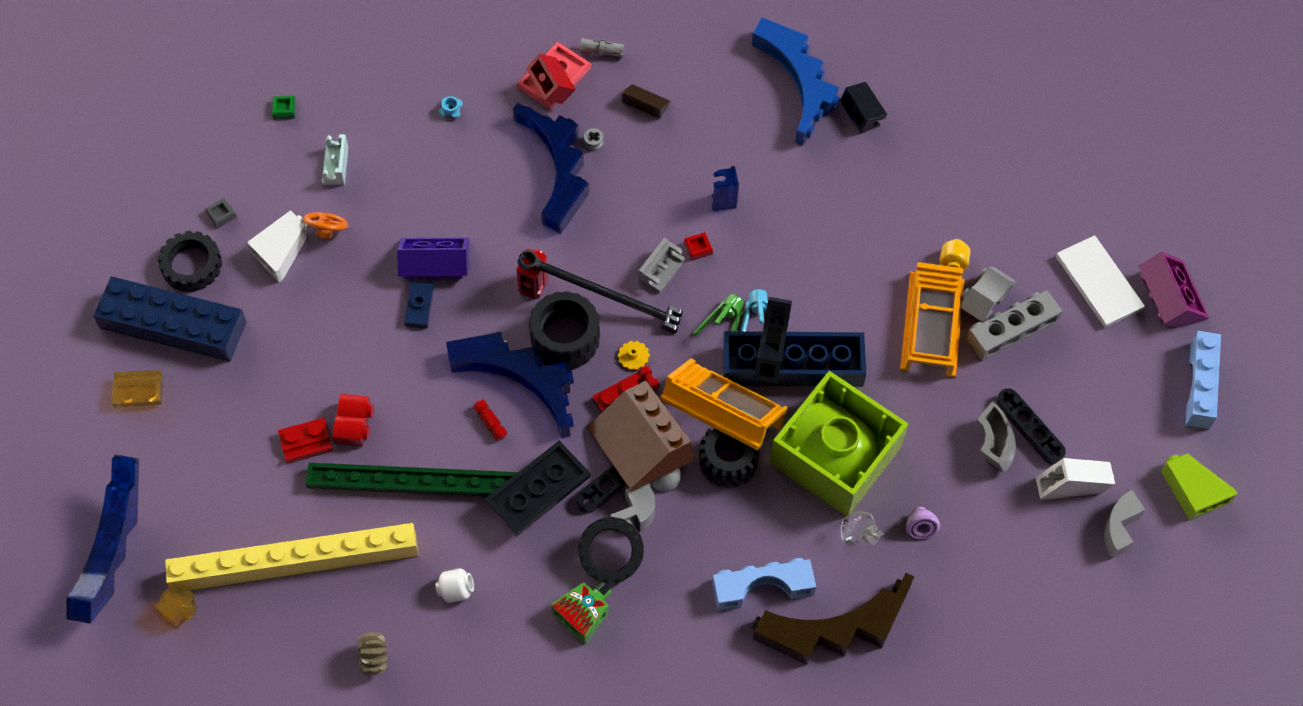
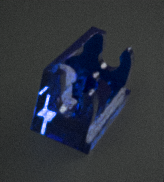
M735 166L715 171L714 177L724 176L725 180L713 183L712 211L737 208L739 182Z

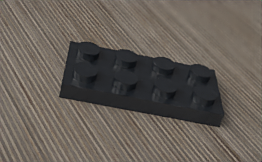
M559 440L485 498V503L517 537L591 477V473Z

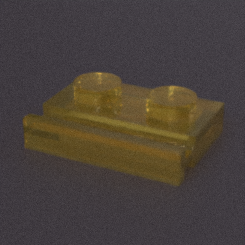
M162 370L114 372L112 405L114 407L162 405Z

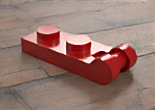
M644 366L635 374L593 395L592 399L602 413L624 391L638 385L643 380L649 384L653 391L659 389L661 384L658 379H654L651 375L652 370L650 367Z

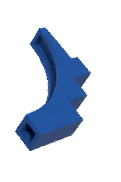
M762 17L753 32L752 46L778 61L790 74L797 86L802 104V118L797 128L795 142L804 145L806 139H810L814 133L815 122H820L823 114L829 116L832 108H837L840 101L838 96L839 87L823 81L825 71H823L824 61L807 55L810 49L808 35Z

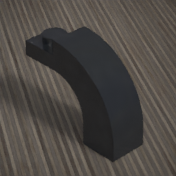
M774 297L768 298L754 374L755 380L771 383L778 382L792 306L791 300Z

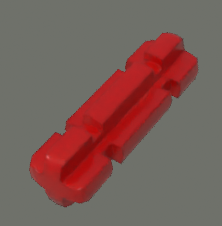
M483 399L476 401L473 409L478 415L481 414L479 416L490 432L493 431L491 434L495 440L504 439L507 435V430L503 425L500 426L501 422L492 409H488L489 405Z

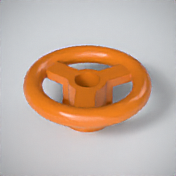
M312 212L303 217L304 223L315 228V236L320 238H333L334 231H342L348 227L347 220L334 214Z

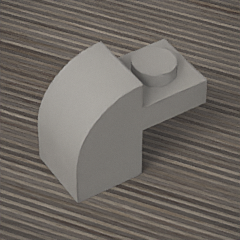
M649 483L632 492L629 488L625 489V499L629 508L611 514L610 517L625 519L633 525L637 523L640 532L646 529L652 523L655 515V496Z

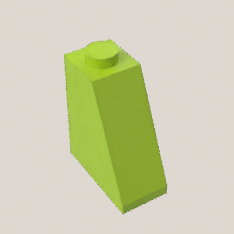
M1188 453L1180 457L1178 455L1171 456L1165 461L1166 464L1161 470L1189 520L1230 504L1238 494L1234 488Z

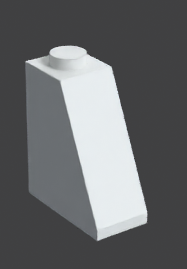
M291 210L247 242L251 254L278 282L284 279L308 237L307 225L304 223L303 218L300 215L296 216Z
M1063 458L1035 477L1041 500L1101 494L1115 485L1110 462Z

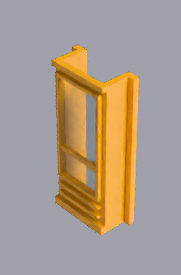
M918 262L915 272L910 271L900 370L909 371L911 363L915 362L947 367L946 377H956L962 308H960L962 301L960 298L964 293L965 279H962L963 268Z
M692 358L667 376L663 394L660 396L661 401L756 450L762 446L766 429L770 425L779 430L784 427V419L788 409L787 406L780 407V405L713 371H709L699 364H695L696 360Z

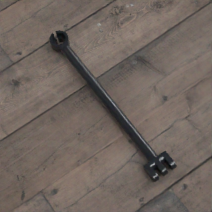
M525 250L519 255L517 263L522 270L538 269L663 320L662 329L671 333L678 332L679 327L676 325H680V317L683 315V311L670 305L666 312L540 261L541 259L537 258L536 254L531 250ZM523 260H527L529 265L525 264Z

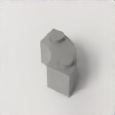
M994 266L988 267V269L984 268L977 278L979 281L971 289L967 288L960 298L962 301L960 308L982 322L993 313L992 307L997 302L1000 304L1016 282Z
M992 401L977 419L986 433L985 443L980 451L986 461L1003 473H1006L1015 454V435L1003 411Z

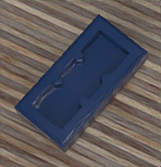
M411 282L404 321L405 326L428 328L434 284Z

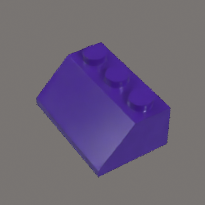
M401 238L397 249L398 276H404V279L409 280L417 279L418 276H427L428 279H439L441 276H450L451 279H462L463 276H467L469 270V238Z

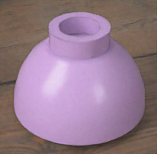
M924 507L915 508L906 522L907 534L915 539L930 538L940 528V522L936 515Z

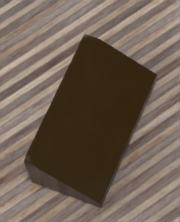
M633 84L622 93V102L658 118L662 117L670 104V100Z

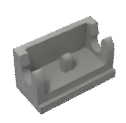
M664 237L639 269V282L660 294L685 261V258L681 255L683 250Z

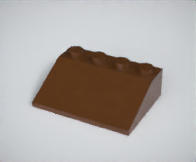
M646 381L624 391L587 426L588 431L631 492L695 460L690 439Z

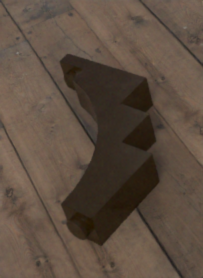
M905 573L902 580L897 578L892 591L883 588L864 605L832 618L802 620L784 617L765 610L762 617L757 616L751 628L755 631L753 639L808 665L817 644L845 656L854 636H858L882 648L915 576Z

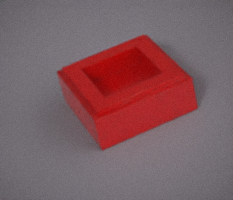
M705 232L684 238V244L691 261L713 254V249Z

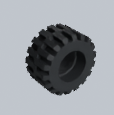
M709 428L701 439L699 466H701L703 475L707 474V479L710 482L713 479L716 480L715 485L720 486L721 483H724L725 487L730 488L731 484H735V487L741 485V481L746 483L749 481V477H753L755 474L760 448L756 450L715 428L713 430ZM723 447H733L740 451L742 458L734 462H726L720 459L716 452Z

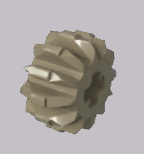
M375 632L361 634L358 638L357 647L359 670L363 675L370 676L384 673L387 667L385 637L381 633Z

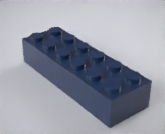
M113 276L110 277L93 315L100 329L229 362L247 323L242 309Z
M724 331L723 377L741 386H817L828 371H831L853 387L864 386L866 378L864 332H787L778 382L771 383L754 379L763 331Z

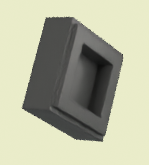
M225 198L205 208L206 214L217 228L237 217Z

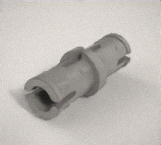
M581 38L580 52L595 53L602 57L603 55L623 57L624 44L605 42V39L598 41Z

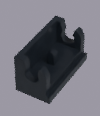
M862 82L845 88L840 102L860 133L862 134L865 131L879 127L881 124L878 120L886 118L887 113L868 84Z

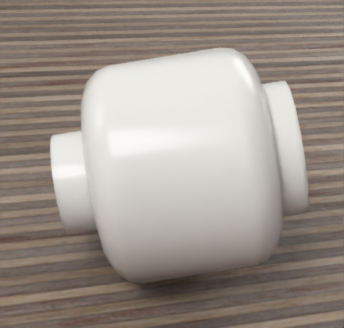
M458 568L442 572L439 582L435 584L437 595L439 597L442 596L445 602L454 603L467 600L470 597L471 592L474 591V582L470 573H466L464 569Z

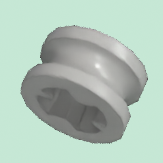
M596 128L588 129L584 133V146L592 151L599 150L603 146V133Z

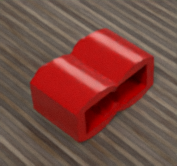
M340 394L332 435L335 444L363 447L364 440L369 439L370 426H367L368 419L373 417L374 404H371L368 396Z

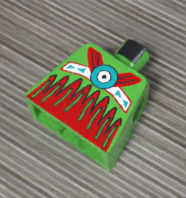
M603 582L594 590L585 583H581L551 605L552 614L586 644L609 613V606L604 600L612 591Z

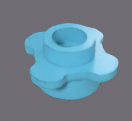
M453 96L443 98L439 114L443 117L447 115L458 118L463 102Z

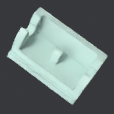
M339 134L337 142L332 141V137L329 135L326 139L327 145L322 185H345L348 158L346 135Z

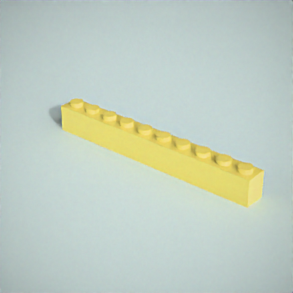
M409 523L166 559V579L171 591L176 593L416 557L419 555L414 524Z

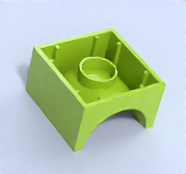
M828 371L773 440L770 464L848 517L902 447L909 423L831 371Z

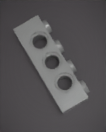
M1048 290L1040 294L1036 292L1023 303H1014L1007 311L993 314L988 321L974 324L970 328L967 341L980 360L984 361L1057 323L1063 311ZM1028 312L1035 313L1037 316L1030 315ZM1009 322H1014L1017 326L1011 325ZM990 332H995L998 336L992 335Z

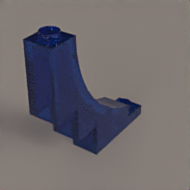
M116 454L112 458L111 481L106 486L96 537L85 567L74 588L66 598L67 620L91 624L114 594L115 571L126 558V537L138 521V458Z

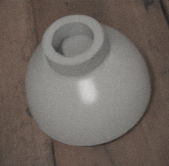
M677 468L650 482L651 486L659 491L673 490L680 483V469Z

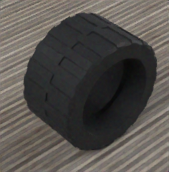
M570 291L555 292L545 296L541 301L539 300L535 308L532 309L531 317H529L532 350L545 365L558 370H570L581 367V365L586 364L594 357L599 347L600 339L599 315L596 312L595 306L586 297H582L578 293H571ZM561 318L574 319L583 324L587 329L580 339L565 344L551 341L543 334V330L548 324Z

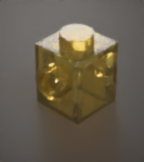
M175 584L161 595L160 601L154 607L160 616L178 629L185 621H189L195 615L198 605L194 600L196 596L188 588L184 587L181 589Z

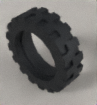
M185 231L184 234L178 233L174 235V238H169L166 241V245L160 249L161 255H158L159 268L165 281H168L171 287H177L179 291L189 290V292L196 291L195 289L199 288L202 290L206 288L207 284L211 285L215 281L214 278L219 276L220 267H222V257L216 242L212 241L209 235L206 234L204 236L199 231H196V233ZM199 248L208 253L209 260L206 266L197 273L183 275L176 273L172 269V262L175 256L185 249Z
M617 517L601 518L590 524L583 532L578 544V557L581 566L589 576L599 582H622L631 577L639 568L644 554L642 537L635 526L625 519ZM608 529L618 530L629 539L632 547L631 557L622 568L605 570L599 567L592 559L590 552L591 543L594 537L601 531Z

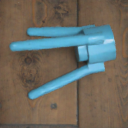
M756 289L749 293V300L745 302V313L741 331H746L751 309L754 313H758L759 322L761 324L764 323L763 312L767 309L768 304L766 291Z

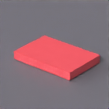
M559 42L545 54L557 58L573 86L591 69L590 62ZM529 73L517 83L519 90L549 110H552L557 104L544 100Z

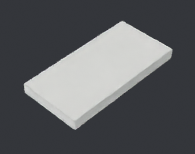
M1095 235L1056 254L1057 260L1104 328L1144 309L1145 305Z

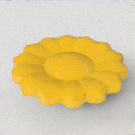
M639 341L624 343L623 347L619 348V363L629 370H639L649 362V349L645 347L644 343Z

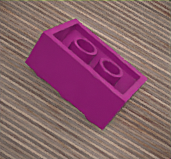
M1160 252L1138 265L1142 272L1140 274L1141 279L1150 290L1149 297L1156 304L1159 310L1158 317L1163 324L1176 328L1209 318L1182 259Z

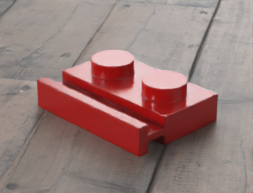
M324 417L278 430L287 464L333 451Z

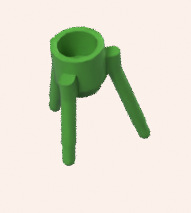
M729 294L726 300L722 301L712 314L693 332V335L696 336L719 313L720 315L716 319L715 324L718 325L724 317H735L731 331H737L740 318L744 314L741 310L744 305L743 300L737 295Z

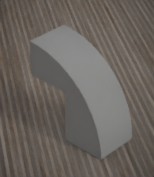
M1133 490L1124 494L1117 501L1105 524V544L1111 559L1130 549L1134 542L1124 526L1140 519L1145 511Z

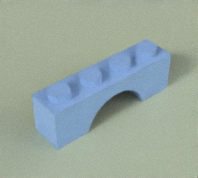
M1197 331L1190 343L1189 364L1193 366V380L1186 409V426L1210 429L1217 418L1221 334Z
M796 558L790 560L789 563L783 564L771 562L766 564L765 567L759 568L747 566L740 571L731 572V570L719 571L716 575H713L712 581L717 610L742 607L746 594L752 588L764 584L779 587L790 599L814 595L816 583L810 559Z

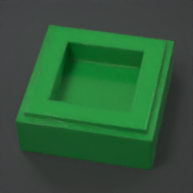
M273 96V119L295 118V96Z

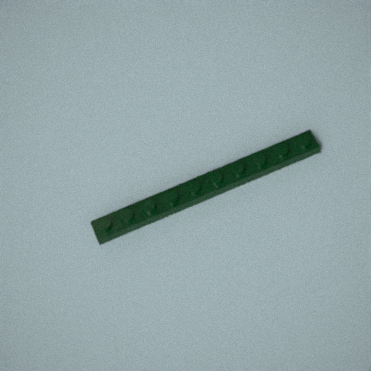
M308 462L305 485L311 489L488 497L518 472Z

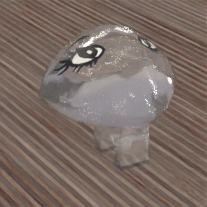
M867 511L850 513L844 518L841 525V538L846 545L855 546L863 539L872 548L884 534L875 526L874 515Z

